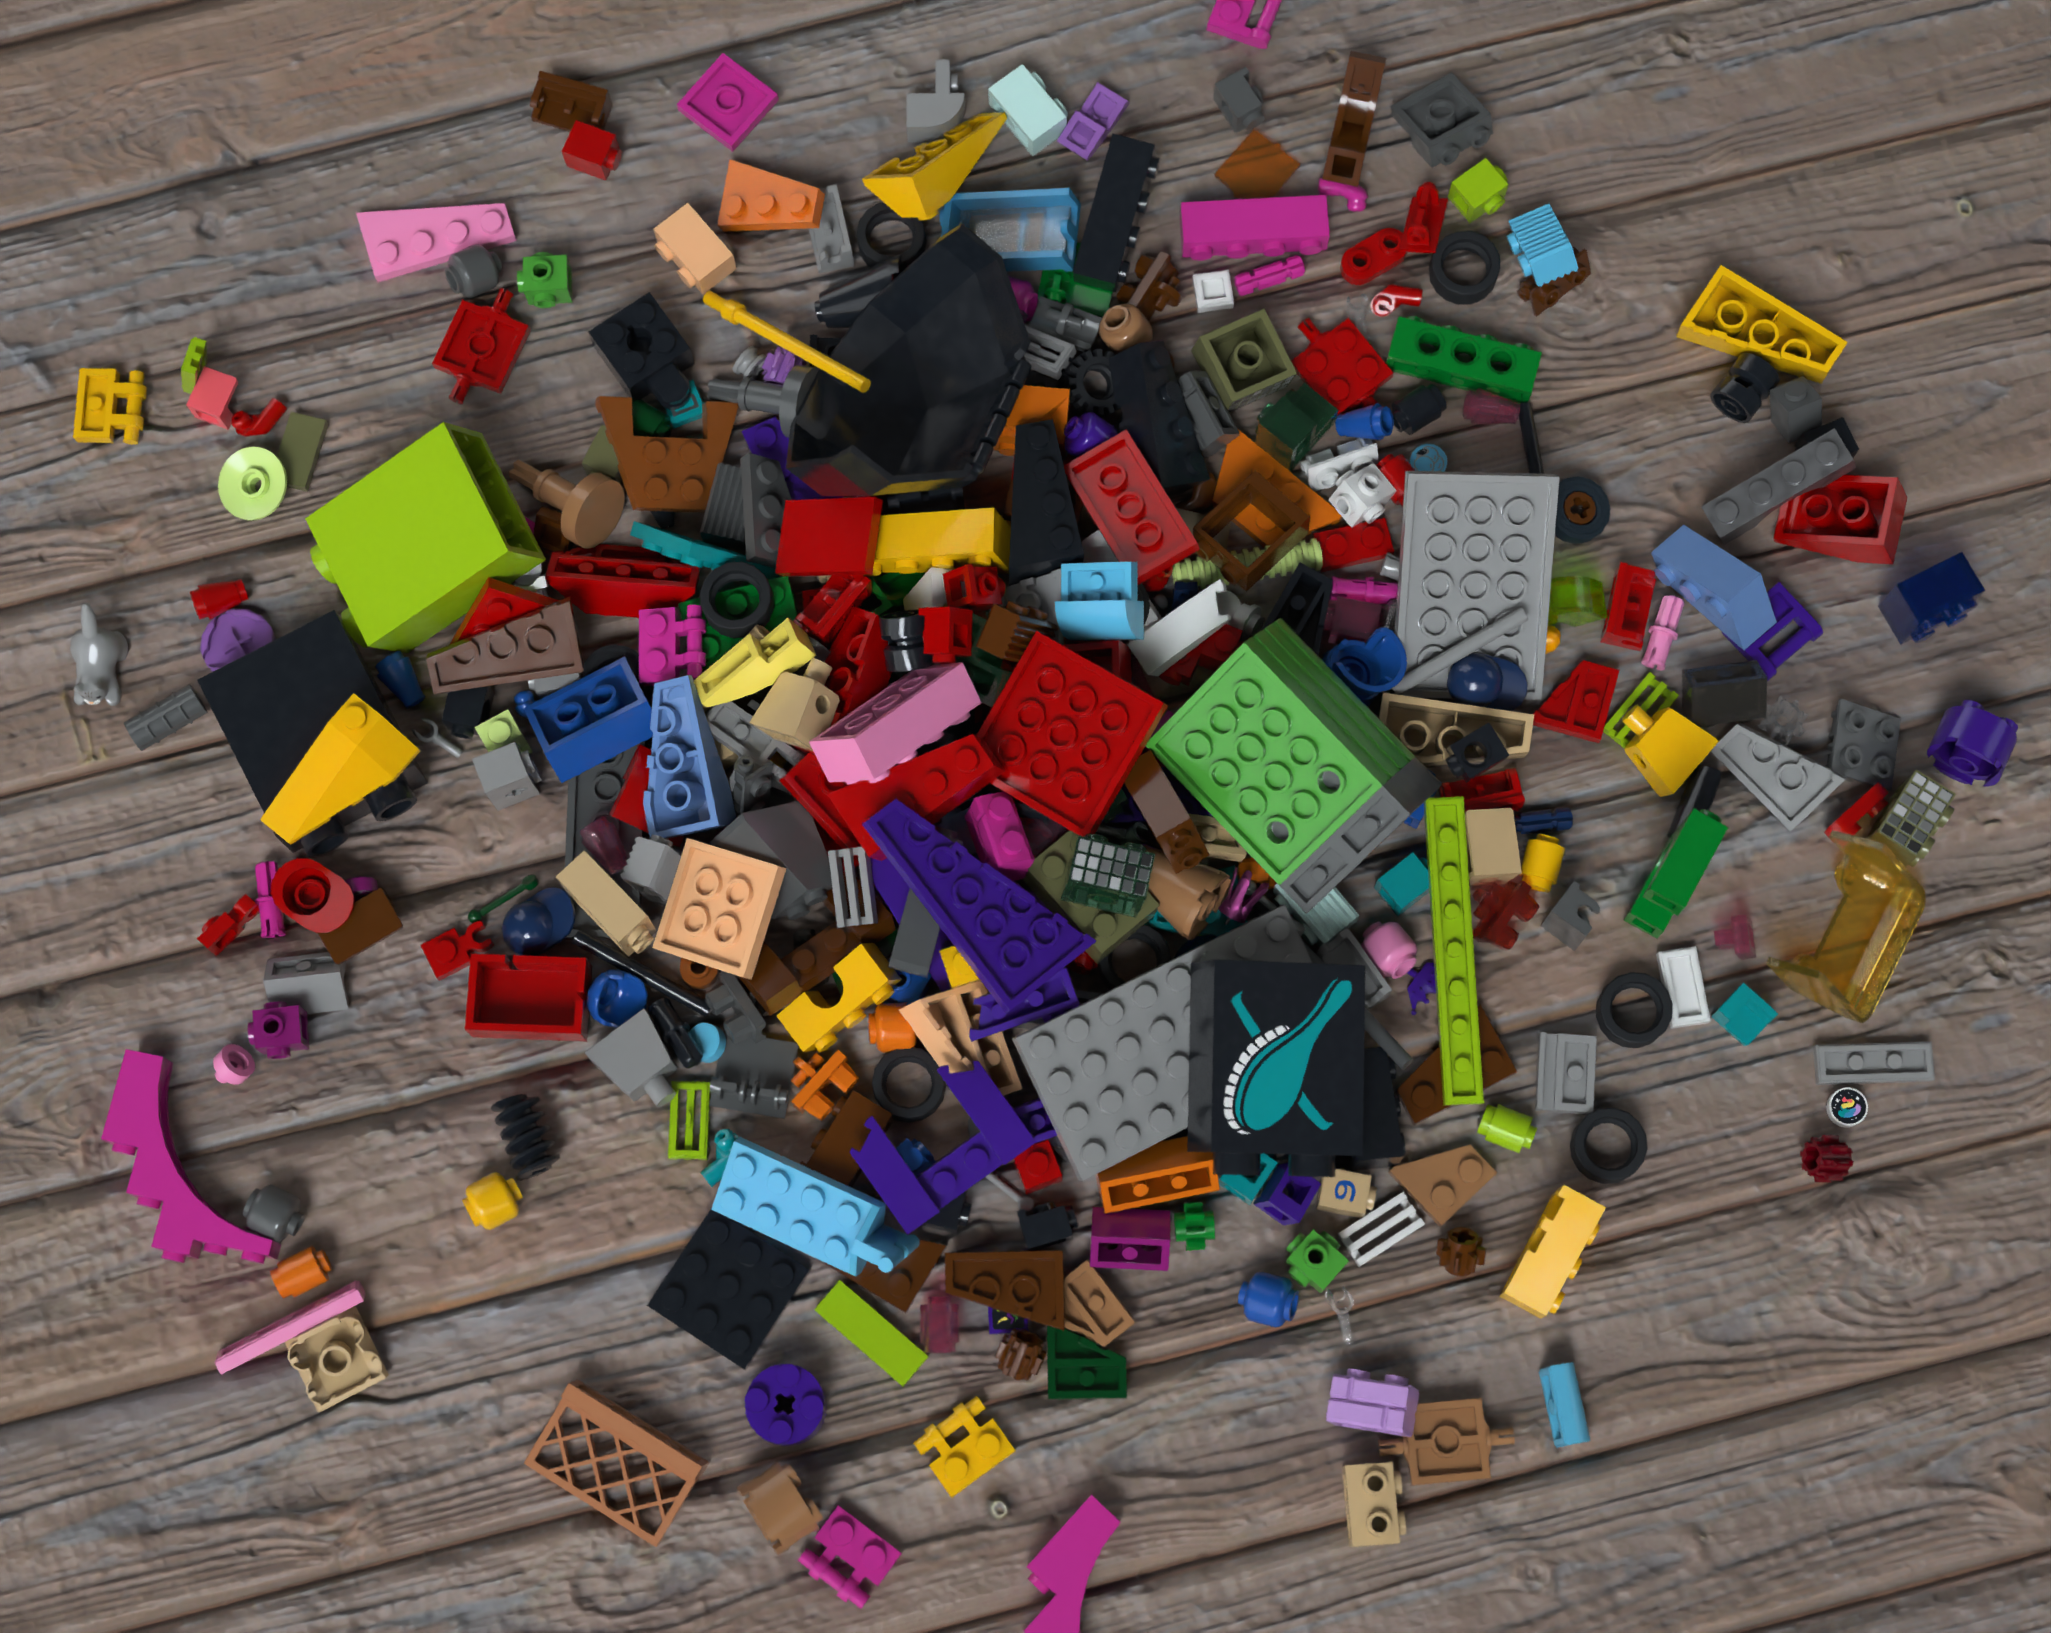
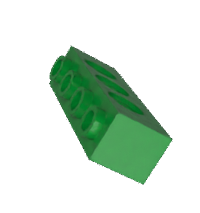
M1398 316L1386 364L1392 372L1521 404L1528 402L1530 399L1542 352L1534 351L1531 346L1523 343L1511 345L1499 342L1497 338L1487 334L1475 336L1463 333L1460 328L1452 325L1440 327L1428 324L1426 320L1417 316H1407L1406 318ZM1422 344H1430L1434 346L1437 351L1435 353L1428 354L1423 352L1419 346ZM1457 353H1466L1472 358V361L1468 363L1460 362L1455 355ZM1501 362L1507 366L1508 370L1498 372L1492 368L1491 363Z

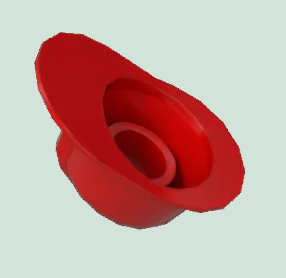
M296 858L286 862L276 871L271 881V895L274 904L288 917L313 932L329 933L340 928L349 919L353 911L354 895L351 887L343 878L312 859Z

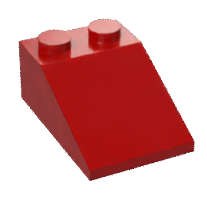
M1843 475L1825 487L1810 490L1780 506L1773 539L1776 543L1853 562L1894 565L1908 497L1898 477Z

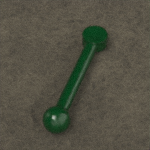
M534 874L526 876L520 885L479 910H471L468 913V920L471 923L482 921L485 914L524 890H532L539 884L538 879Z

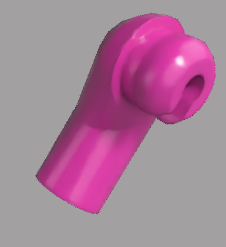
M1319 178V195L1343 196L1348 199L1347 207L1350 211L1358 212L1365 210L1366 199L1368 198L1366 189L1360 185L1355 187Z

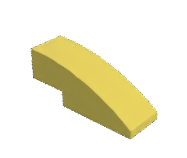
M786 618L760 641L749 633L694 680V684L701 703L705 707H711L751 695L773 685L781 673L785 671L793 673L817 655L807 633L791 619Z

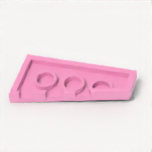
M505 203L356 213L377 282L448 262L450 255L472 245L479 244L488 250L517 241Z

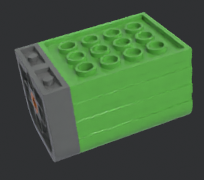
M1282 618L1277 619L1252 638L1246 640L1146 744V747L1151 750L1157 759L1306 914L1442 786V783Z

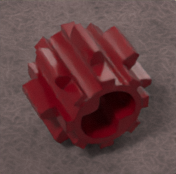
M1823 1134L1822 1137H1811V1141H1807L1804 1144V1150L1800 1152L1802 1169L1807 1172V1175L1814 1176V1182L1831 1183L1832 1180L1842 1181L1843 1176L1849 1174L1850 1166L1853 1167L1852 1149L1848 1148L1846 1142L1839 1141L1838 1135Z

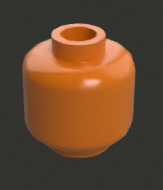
M908 1002L881 1003L876 1006L874 1013H868L870 1044H876L880 1052L889 1053L892 1050L909 1049L916 1046V1038L918 1036L899 1011V1009L907 1006Z

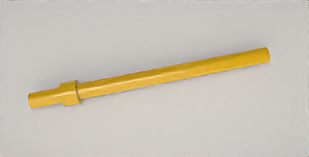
M707 291L704 294L703 303L720 312L721 317L728 322L747 327L862 393L869 390L871 381L868 378L753 315L740 302L734 299L727 300L712 291Z

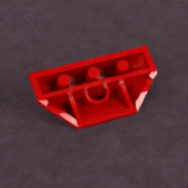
M599 544L590 549L577 547L567 552H552L545 577L549 585L565 598L570 596L571 602L585 614L639 618V610L679 606L678 603L684 602L694 595L701 568L680 562L681 560L643 547Z

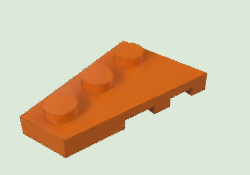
M730 159L717 226L724 232L819 228L825 194L817 187Z

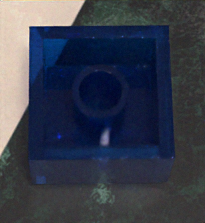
M1960 552L1896 584L1878 607L1900 645L1911 639L1917 644L1935 634L1934 629L1943 623L1947 627H1951L1968 617L1967 613L1978 606L1976 600L1984 593L1985 589L1963 552Z

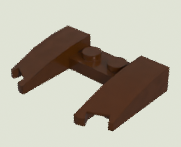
M844 873L843 875H844V883H845V891H846V900H847L848 916H849V918H851V915H850V907H849V899H848V891H847V883H846V875H845V873ZM856 877L860 915L865 917L861 881ZM833 889L827 892L828 898L822 902L836 917ZM875 897L878 923L837 928L836 921L782 959H779L770 947L763 942L752 980L738 977L771 1016L795 1000L803 992L808 991L836 972L833 967L861 943L876 944L894 932L896 929L892 914Z

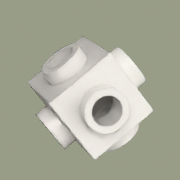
M1372 463L1356 473L1353 470H1349L1336 481L1335 485L1338 488L1329 498V501L1352 528L1364 520L1369 524L1380 517L1385 511L1384 506L1397 490L1377 466Z

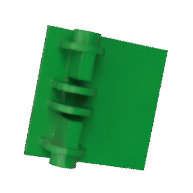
M1079 242L1076 245L1075 262L1081 245ZM1062 269L1042 271L1037 295L1039 299L1042 296L1064 305L1070 303L1076 309L1103 317L1109 309L1112 292L1074 282L1073 271L1065 272Z

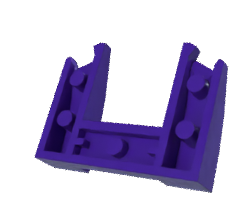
M1065 966L1007 1013L1004 1012L991 993L974 998L973 1004L981 1005L978 1029L970 1028L969 1037L972 1042L1041 1017L1046 1022L1079 1006L1067 967ZM1040 1097L1013 1107V1110L1036 1143L1057 1136Z
M978 1060L973 1061L974 1070L950 1073L948 1065H943L936 1069L979 1131L917 1176L913 1174L872 1115L864 1123V1126L871 1129L861 1150L858 1151L853 1147L850 1150V1154L907 1235L940 1212L941 1208L1002 1164H1007L1036 1143Z

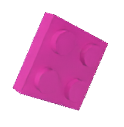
M722 53L676 105L680 113L733 152L779 101V98L775 91Z

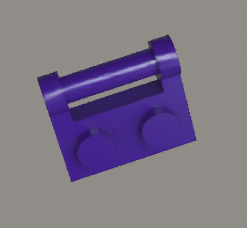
M1780 582L1767 591L1777 623L1747 649L1742 650L1728 636L1721 632L1749 661L1757 675L1764 681H1769L1777 674L1776 669L1808 641H1815L1823 634V629L1819 623ZM1794 620L1800 629L1766 657L1759 649Z

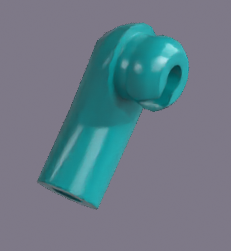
M721 1129L715 1134L716 1160L700 1172L711 1187L721 1181L733 1143L739 1138L730 1129Z

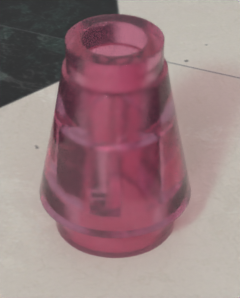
M1478 388L1476 391L1468 390L1463 405V419L1471 420V424H1516L1520 412L1519 402H1513L1510 399Z
M603 816L579 832L584 839L581 843L608 869L611 875L618 873L624 866L628 865L626 862L628 859L627 853L614 822L609 823L607 818Z

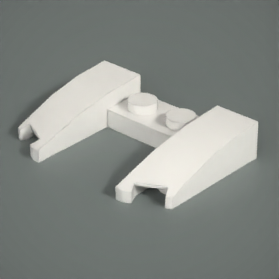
M1099 530L1081 542L1084 552L1083 563L1118 562ZM1217 580L1163 618L1149 599L1150 609L1144 624V640H1129L1130 643L1127 644L1148 675L1159 676L1231 620V615L1219 614L1217 593L1227 591L1223 580Z

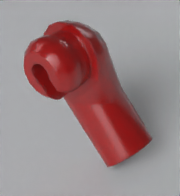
M272 398L260 414H248L242 410L236 412L232 416L231 424L238 434L245 437L268 434L285 413L287 407L277 399Z

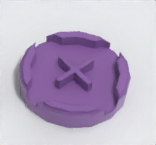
M231 609L226 611V614L218 618L215 617L208 623L202 634L200 650L206 665L212 672L276 640L273 628L260 614L249 609Z

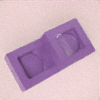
M1097 82L1080 111L1076 110L1057 142L1088 161L1114 128L1128 107L1129 102Z

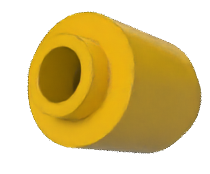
M1537 834L1536 839H1528L1521 865L1522 873L1519 874L1522 877L1521 886L1539 892H1551L1552 885L1557 884L1565 848L1558 845V838Z

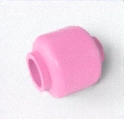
M1376 922L1363 933L1365 939L1361 947L1383 977L1397 979L1414 967L1417 960L1415 958L1417 945L1399 923L1387 922L1382 924L1381 922Z

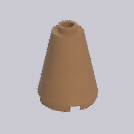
M1145 843L1141 844L1138 848L1132 846L1127 852L1126 861H1122L1125 866L1127 864L1137 866L1136 874H1138L1139 867L1150 869L1148 881H1142V883L1147 884L1146 890L1160 905L1157 911L1183 937L1190 941L1198 937L1209 923L1205 919L1212 910L1214 912L1218 911V907L1224 901L1231 885V879H1229L1231 876L1224 871L1202 863L1176 874L1162 849ZM1130 850L1141 852L1138 865L1127 862ZM1142 853L1153 855L1150 868L1140 865Z

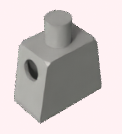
M644 1008L585 1052L593 1064L633 1101L639 1100L647 1093L655 1105L661 1107L671 1101L676 1095V1092L667 1082L666 1078L672 1075L677 1070V1067L665 1043L662 1041L654 1021Z

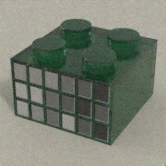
M1086 834L1085 837L1078 836L1069 858L1060 900L1136 918L1146 899L1155 854L1147 852L1146 847L1135 843H1125L1124 846L1108 843V838L1097 834Z

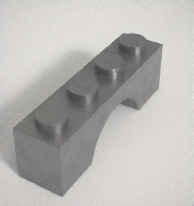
M1834 428L1701 507L1725 545L1756 527L1767 515L1783 504L1810 490L1825 487L1854 470L1856 465L1853 457Z

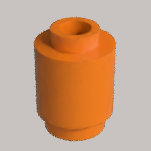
M310 1246L278 1262V1267L271 1270L270 1274L279 1294L285 1299L291 1295L295 1298L329 1281L327 1272L333 1270L323 1249L316 1251L313 1246Z

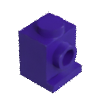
M1288 1163L1279 1164L1261 1196L1257 1197L1253 1204L1283 1226L1300 1223L1321 1183L1309 1176H1288ZM1285 1187L1288 1189V1196L1283 1193Z

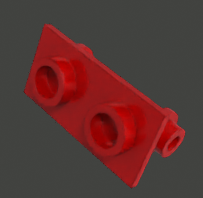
M1425 182L1418 187L1417 197H1412L1399 251L1436 254L1448 199L1439 198L1436 185L1432 182Z

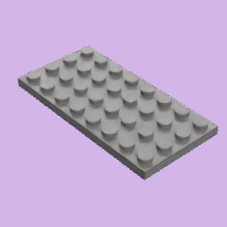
M1280 905L1012 1038L1078 1181H1084L1188 1128L1191 963L1213 959L1312 963L1286 905Z

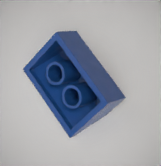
M625 656L523 708L546 758L561 783L653 737V732L650 730L652 708Z

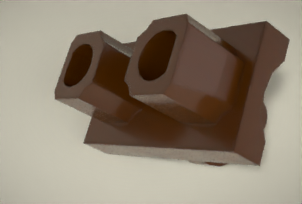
M1160 251L1156 258L1141 255L1135 265L1134 272L1137 278L1142 279L1138 287L1128 283L1123 284L1117 293L1119 303L1134 305L1140 309L1148 321L1156 310L1162 312L1166 304L1173 307L1178 306L1182 300V296L1176 290L1180 284V280L1177 278L1179 273L1170 263V254Z

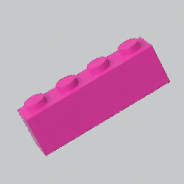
M1327 195L1181 202L1179 219L1182 258L1191 257L1193 260L1202 261L1210 259L1212 256L1227 255L1229 258L1239 259L1249 254L1261 253L1268 257L1283 255L1285 252L1299 251L1304 255H1313L1321 252V250H1327L1330 236Z

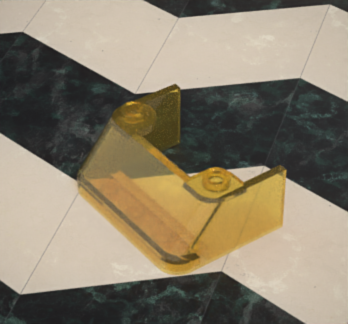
M1832 830L1829 837L1845 854L1842 861L1836 866L1834 873L1837 886L1844 896L1813 957L1799 954L1790 962L1769 957L1766 964L1792 991L1847 1019L1864 1023L1872 1016L1923 913L1926 894L1923 887L1885 843Z

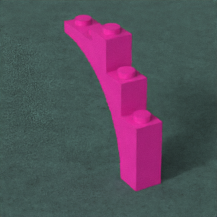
M126 1049L101 1140L112 1144L111 1151L135 1156L137 1150L126 1191L127 1194L138 1198L136 1204L160 1209L161 1203H163L151 1247L163 1251L161 1258L185 1263L186 1256L199 1259L203 1244H205L203 1249L205 1252L226 1256L228 1249L242 1252L241 1259L264 1264L266 1257L278 1260L281 1244L248 1233L227 1221L203 1199L188 1179L175 1151L169 1125L168 1090L173 1062L162 1056Z
M1092 1495L1027 1565V1568L1032 1572L1027 1579L1044 1595L1049 1590L1056 1595L1023 1631L1024 1633H1079L1081 1605L1088 1577L1102 1547L1121 1523Z

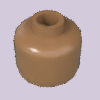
M1124 303L1108 309L1099 324V334L1103 342L1115 355L1138 343L1150 342L1153 338V329L1150 322L1140 309L1132 304Z

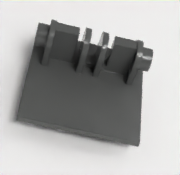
M1839 699L1836 711L1831 713L1833 722L1828 738L1833 743L1827 744V750L1832 753L1828 754L1827 765L1825 766L1847 778L1872 786L1879 782L1887 791H1892L1901 719L1844 699Z
M724 1031L726 1047L722 1056L718 1059L715 1077L711 1079L709 1091L712 1093L709 1106L785 1119L792 1085L790 1080L793 1078L795 1070L793 1061L796 1059L799 1049L797 1043L766 1038L756 1044L751 1037L733 1044L726 1031Z

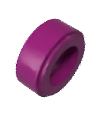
M359 876L345 880L352 889L354 903L378 889L377 880L372 877Z

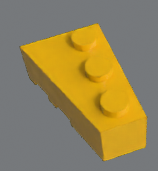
M1562 1185L1551 1195L1499 1296L1540 1319L1547 1316L1548 1312L1555 1314L1565 1296V1293L1560 1290L1566 1279L1572 1280L1583 1261L1579 1256L1585 1245H1591L1601 1226L1598 1224V1221L1606 1207L1568 1186Z

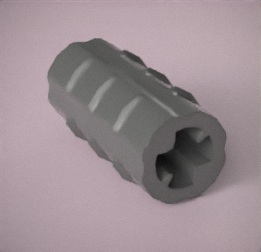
M189 684L177 692H172V695L160 702H156L146 710L139 711V714L125 721L124 725L137 747L143 751L153 744L159 743L160 740L170 734H176L177 730L189 723L192 724L194 720L208 712L194 688Z

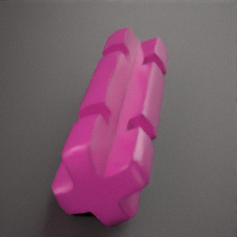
M1295 255L1286 258L1285 263L1277 261L1253 269L1252 274H1249L1248 271L1238 274L1234 278L1235 288L1240 296L1253 293L1254 288L1262 290L1286 282L1287 277H1290L1291 280L1301 277L1305 274L1303 260L1300 256Z

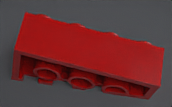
M855 606L852 608L829 649L831 653L824 662L832 667V671L824 686L839 695L840 700L830 727L887 688L892 672L886 671L883 649L888 645V641L881 638L879 616ZM791 745L805 755L809 752L815 755L813 751Z
M971 734L889 769L890 775L881 781L869 783L868 780H860L827 795L868 857L882 862L887 858L862 825L881 809L897 799L925 820L934 824L1004 773L1005 769L986 741Z

